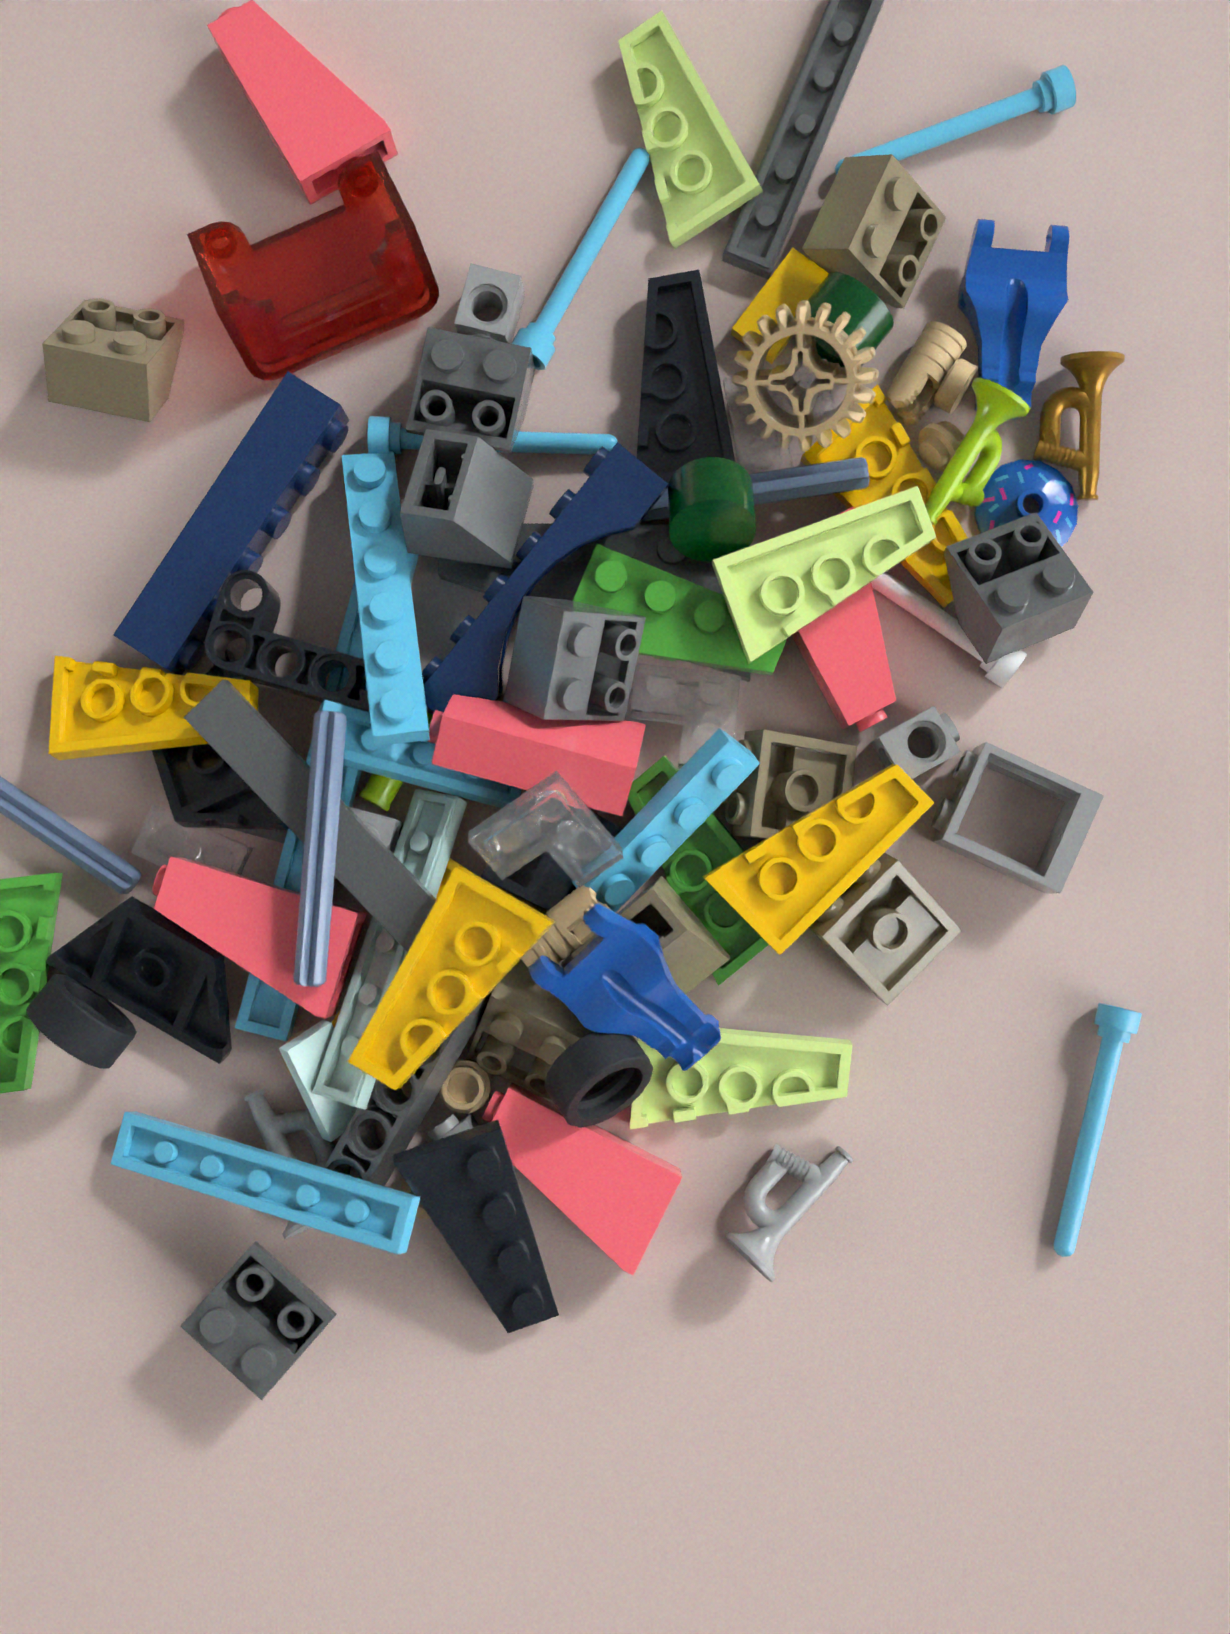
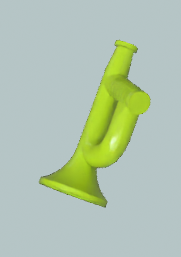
M975 378L971 385L977 401L975 419L925 505L931 524L934 526L938 522L936 519L950 501L970 507H977L983 502V489L995 471L1002 453V439L995 429L1007 420L1026 416L1030 410L1028 404L1021 397L991 380ZM980 453L976 463L972 467L965 481L962 482L966 474L968 473L969 469L971 468L972 464L974 463L975 459L977 458L978 454Z

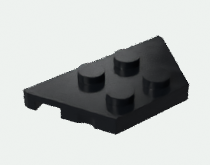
M226 648L225 657L227 662L236 661L234 654ZM213 665L205 674L240 679L228 674L216 665ZM210 744L152 750L174 822L182 827L290 829Z
M131 896L48 956L46 961L48 965L216 1063L221 1064L229 1056L232 1044L224 955L137 898Z

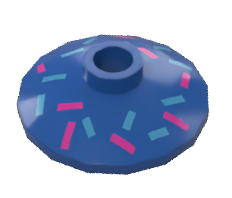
M1020 459L1001 465L993 472L983 489L984 500L979 506L975 507L974 514L979 533H983L1030 515L1031 513L1025 511L1023 507V499L1032 498L1039 505L1037 514L1062 547L1068 542L1077 525L1078 502L1072 485L1059 470L1042 461Z

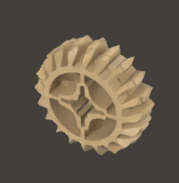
M802 300L797 305L796 319H794L790 308L786 304L780 305L776 309L778 325L766 314L757 320V325L762 335L757 332L748 331L742 340L751 351H738L734 356V362L748 369L735 373L731 378L732 384L747 387L748 389L735 398L736 405L745 406L752 404L754 407L745 418L746 424L752 425L761 418L766 425L761 430L760 437L767 440L774 430L782 433L779 439V447L784 449L789 446L793 436H798L800 450L808 451L813 441V435L816 436L822 448H827L832 443L831 429L839 437L846 438L851 432L847 419L861 423L866 416V412L858 403L871 404L876 395L872 389L861 385L874 382L879 376L877 369L861 367V364L870 361L876 354L874 347L857 350L855 346L866 335V331L863 327H860L848 336L842 330L851 318L847 312H843L837 318L835 324L827 321L831 312V305L828 303H823L817 311L816 318L811 317L809 301ZM795 335V347L792 349L791 362L777 365L774 369H764L765 359L772 344L784 337ZM812 335L829 343L838 352L845 367H840L839 363H829L821 359L817 353L816 340H812ZM802 362L803 366L810 368L808 374L814 372L816 375L807 392L805 387L799 385L801 380L796 382L793 377L802 366ZM835 385H847L844 400L839 406L827 414L814 417L813 408L817 403V393L819 391L832 390ZM766 386L769 387V391H779L786 394L792 401L793 414L797 416L779 407L771 398Z

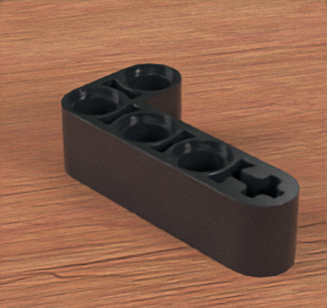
M240 570L226 578L205 638L204 648L206 655L214 665L240 679L249 680L319 702L328 700L370 712L368 691H365L366 672L364 659L273 633L281 607L279 594L273 586L260 574L251 570ZM251 589H261L262 599L259 605L248 611L242 610L241 599L243 595ZM244 638L246 650L243 656L236 661L227 662L225 651L228 644L235 639ZM296 653L298 660L295 670L288 676L278 677L275 671L278 659L283 654ZM339 667L347 668L349 681L346 686L336 692L327 691L325 683L329 672Z

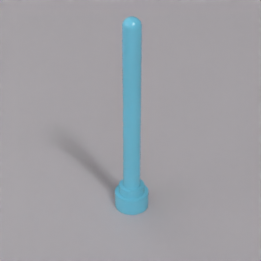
M1065 65L1042 72L1040 79L1034 81L1032 88L849 157L892 154L900 161L1036 109L1040 113L1048 111L1050 114H1056L1075 105L1076 88L1072 74ZM841 159V160L838 161V163L836 164V166H835V174H836V175H837V173H838V171H839V169H840V167H841V164H842V162H843L844 159Z
M636 148L631 152L536 322H530L526 328H520L511 343L532 348L534 366L537 370H545L555 352L553 343L556 340L553 333L650 162V156L643 148Z
M369 416L367 434L368 453L389 454V451H394V454H402V449L420 450L424 436L408 433L406 428H402V423L392 422L391 417ZM519 431L511 452L595 455L602 446L610 452L618 441L611 434Z
M1098 1003L1094 1024L1099 1025L1097 1035L1101 1036L1102 1039L1053 1244L1055 1252L1062 1257L1071 1256L1076 1248L1123 1043H1129L1131 1034L1138 1033L1142 1013L1104 1003Z

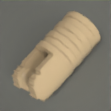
M935 321L927 322L922 334L919 335L914 347H912L907 359L903 362L886 393L887 400L897 409L898 412L896 414L899 419L904 421L907 427L918 424L922 420L925 412L934 401V397L944 377L967 346L963 336L946 324Z
M584 885L578 887L544 914L556 922L521 960L529 968L540 956L545 955L559 965L561 961L569 957L572 952L577 950L595 934L584 922L583 915L595 904H601L608 909L610 908L607 904H602L596 900V893L591 887L588 888Z

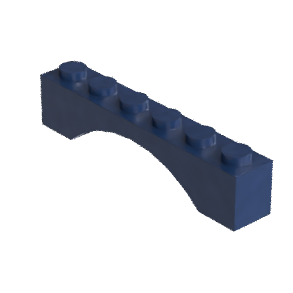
M618 442L610 452L602 446L585 466L583 473L589 478L575 494L568 489L551 509L549 515L555 521L543 536L535 531L521 546L516 557L522 562L508 578L501 573L484 593L482 598L488 602V605L477 619L468 615L452 633L449 639L456 645L445 659L441 660L438 656H435L423 669L422 679L426 706L433 712L435 710L444 712L453 694L497 701L503 694V665L508 639L521 609L523 596H529L535 586L556 564L581 547L609 535L635 530L668 489V483Z

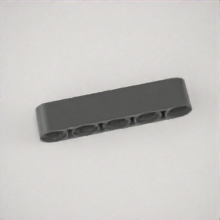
M491 991L437 1048V1051L432 1053L409 1078L412 1085L410 1098L403 1093L401 1087L393 1090L376 1079L366 1110L356 1109L326 1162L325 1169L350 1176V1169L353 1166L359 1175V1179L382 1186L386 1185L396 1168L393 1154L407 1149L481 1020L490 999ZM377 1120L385 1129L386 1138L384 1143L379 1140L376 1134L375 1125Z

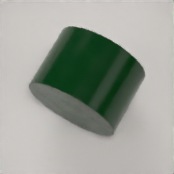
M841 272L829 273L808 299L811 306V317L816 318L819 307L823 303H828L831 305V312L827 321L835 324L837 318L843 312L850 314L851 318L848 324L842 329L848 336L855 329L864 328L866 335L855 345L857 350L866 347H874L876 350L894 326L892 315L883 301L862 282ZM812 335V340H816L817 353L821 359L829 363H839L840 367H845L840 355L829 343Z
M706 457L686 463L673 474L668 484L669 535L672 544L680 553L694 560L713 562L714 559L749 547L756 534L753 484L746 469L729 459Z

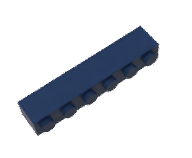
M287 371L113 634L115 637L177 675H182L186 669L191 670L198 664L205 652V643L203 642L205 641L216 603L226 578L240 570H251L258 573L263 563V556L261 554L272 538L278 539L287 529L292 518L290 510L299 496L308 495L316 485L320 476L318 468L328 452L335 453L345 441L349 430L347 424L350 420L341 404Z

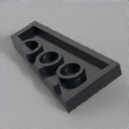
M699 269L648 278L637 458L668 484L673 474L680 467L696 459L719 457L735 462Z
M499 1120L393 1154L394 1165L415 1196L420 1197L419 1202L507 1333L559 1316Z

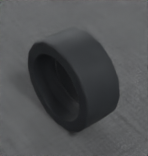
M54 974L26 1009L29 1019L50 1041L80 1061L101 1069H109L137 1033L133 1023L113 1003L67 975Z
M593 1032L570 1045L554 1061L546 1074L544 1087L569 1125L580 1128L592 1126L612 1118L638 1098L651 1080L653 1066L633 1035Z

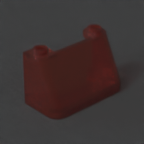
M378 150L351 162L340 173L337 185L344 203L343 205L252 245H250L242 229L231 222L219 221L211 223L187 234L216 313L248 371L254 377L270 381L283 378L287 371L294 373L417 319L431 311L436 305L439 298L438 284L416 226Z

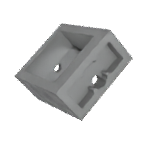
M987 742L974 747L973 752L965 750L953 774V779L959 781L952 799L944 798L933 817L931 826L938 830L932 842L1046 894L1061 893L1104 795ZM986 767L1064 802L1035 869L956 834Z

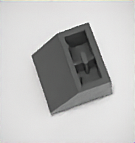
M428 327L406 431L424 436L426 429L478 436L495 450L511 453L525 419L535 372L532 348Z
M426 429L400 510L407 553L511 569L534 487L533 479L478 436Z
M1037 512L949 545L944 551L958 623L985 664L1075 628L1094 593Z
M523 596L504 702L542 719L625 721L646 617L566 599Z
M255 1241L180 1327L262 1400L337 1313Z

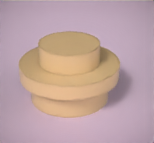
M948 421L928 424L918 435L919 454L922 460L930 468L944 472L964 439V435L958 427Z
M458 1060L438 1094L448 1109L461 1114L472 1113L480 1109L488 1100L491 1092V1080L488 1072L484 1071L477 1062Z

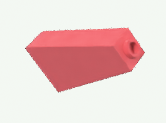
M253 0L246 2L240 7H231L225 10L217 20L207 25L220 54L310 205L398 154L391 130L386 121Z
M851 507V508H849V509H847V510H845V511H843V512H841V513H844V512H847V511H849V510H852L853 507ZM870 582L791 635L842 730L855 723L859 732L877 724L888 718L883 708L896 701L874 592Z
M453 694L444 712L435 710L429 727L430 740H427V742L436 744L431 763L433 765L623 816L637 768L646 725L627 720L542 719L506 702Z
M170 856L168 865L164 864L160 867L153 884V895L157 896L154 906L156 911L313 1015L324 1019L335 1016L367 913L332 903L326 981L318 987L301 986L295 984L293 980L300 902L299 892L187 858Z
M513 1082L506 1094L496 1090L481 1119L487 1122L499 1120L512 1164L623 1271L634 1275L682 1179L681 1169L596 1125L581 1128L569 1125L555 1104L534 1095Z

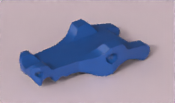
M977 219L964 274L959 287L958 308L968 319L978 346V378L988 379L1004 386L1021 397L1031 408V396L1036 383L1041 346L1058 315L1069 300L1067 294L1069 228L1062 225H1050L1046 236L1045 252L993 248L994 220ZM975 399V409H974V410L976 411V409H977V401H976V399ZM1020 417L1012 418L1010 420H1017Z
M595 904L583 915L586 925L598 936L564 968L545 955L540 956L529 967L534 981L541 988L559 998L577 1016L585 1028L600 1033L633 1035L651 1048L656 1049L665 1059L672 1057L680 1065L682 1071H686L696 1064L720 1042L719 1021L710 1014L705 1015L676 985L666 963L659 936L645 924L636 925L601 904Z

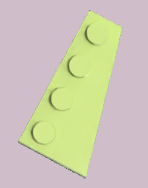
M661 10L619 39L618 42L634 104L637 107L642 125V135L646 151L650 156L655 176L654 182L659 201L663 207L669 240L674 249H676L762 193L763 190Z

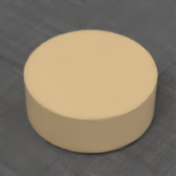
M963 358L957 359L938 388L933 401L935 402L934 405L952 414L970 387L978 367Z

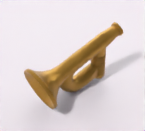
M1088 351L1062 356L1060 364L1072 373L1079 387L1070 386L1055 391L1043 403L1040 413L1039 440L1033 459H1039L1042 462L1045 461V463L1050 462V464L1054 463L1056 466H1065L1067 469L1071 468V470L1078 471L1080 495L1077 496V500L1093 501L1099 498L1096 492L1100 468L1102 393L1110 374L1125 362V355L1119 352ZM1067 408H1074L1079 412V449L1077 450L1075 448L1070 449V447H1065L1064 445L1060 446L1061 416Z

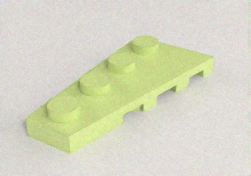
M918 486L713 560L712 565L748 664L936 538Z
M719 1028L721 1034L720 1042L688 1070L682 1071L680 1065L672 1057L665 1059L656 1049L651 1048L637 1038L638 1044L650 1059L653 1072L651 1080L642 1094L631 1104L630 1129L648 1127L649 1123L674 1120V1123L697 1120L696 1116L728 1112V1115L749 1112V1108L777 1104L778 1107L847 1097L852 1043L848 1039Z

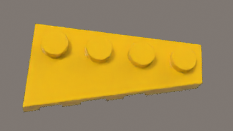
M878 384L872 388L876 395L871 404L858 403L866 412L864 420L861 423H856L847 419L851 428L849 436L843 439L831 429L832 443L829 447L822 448L818 441H816L808 451L802 454L800 459L804 465L858 457L866 459L869 471V486L862 490L833 494L847 509L851 507L855 509L918 486L924 505H926L936 485L927 467L923 468L909 444L911 440L900 422L897 423L885 403L887 399ZM947 507L936 519L938 521L936 526L932 525L936 538L900 562L943 608L953 600L944 557L945 548L968 538L953 511L948 510Z
M55 656L48 754L58 760L209 744L184 717L223 679L228 680L258 711V687L249 680L195 673L177 675L165 673L163 670L142 667L139 670L118 667L116 664L94 661L92 664L77 662L71 657Z
M891 764L702 877L776 953L781 955L934 802L898 764Z
M455 866L347 1062L393 1090L402 1087L556 921L468 870Z

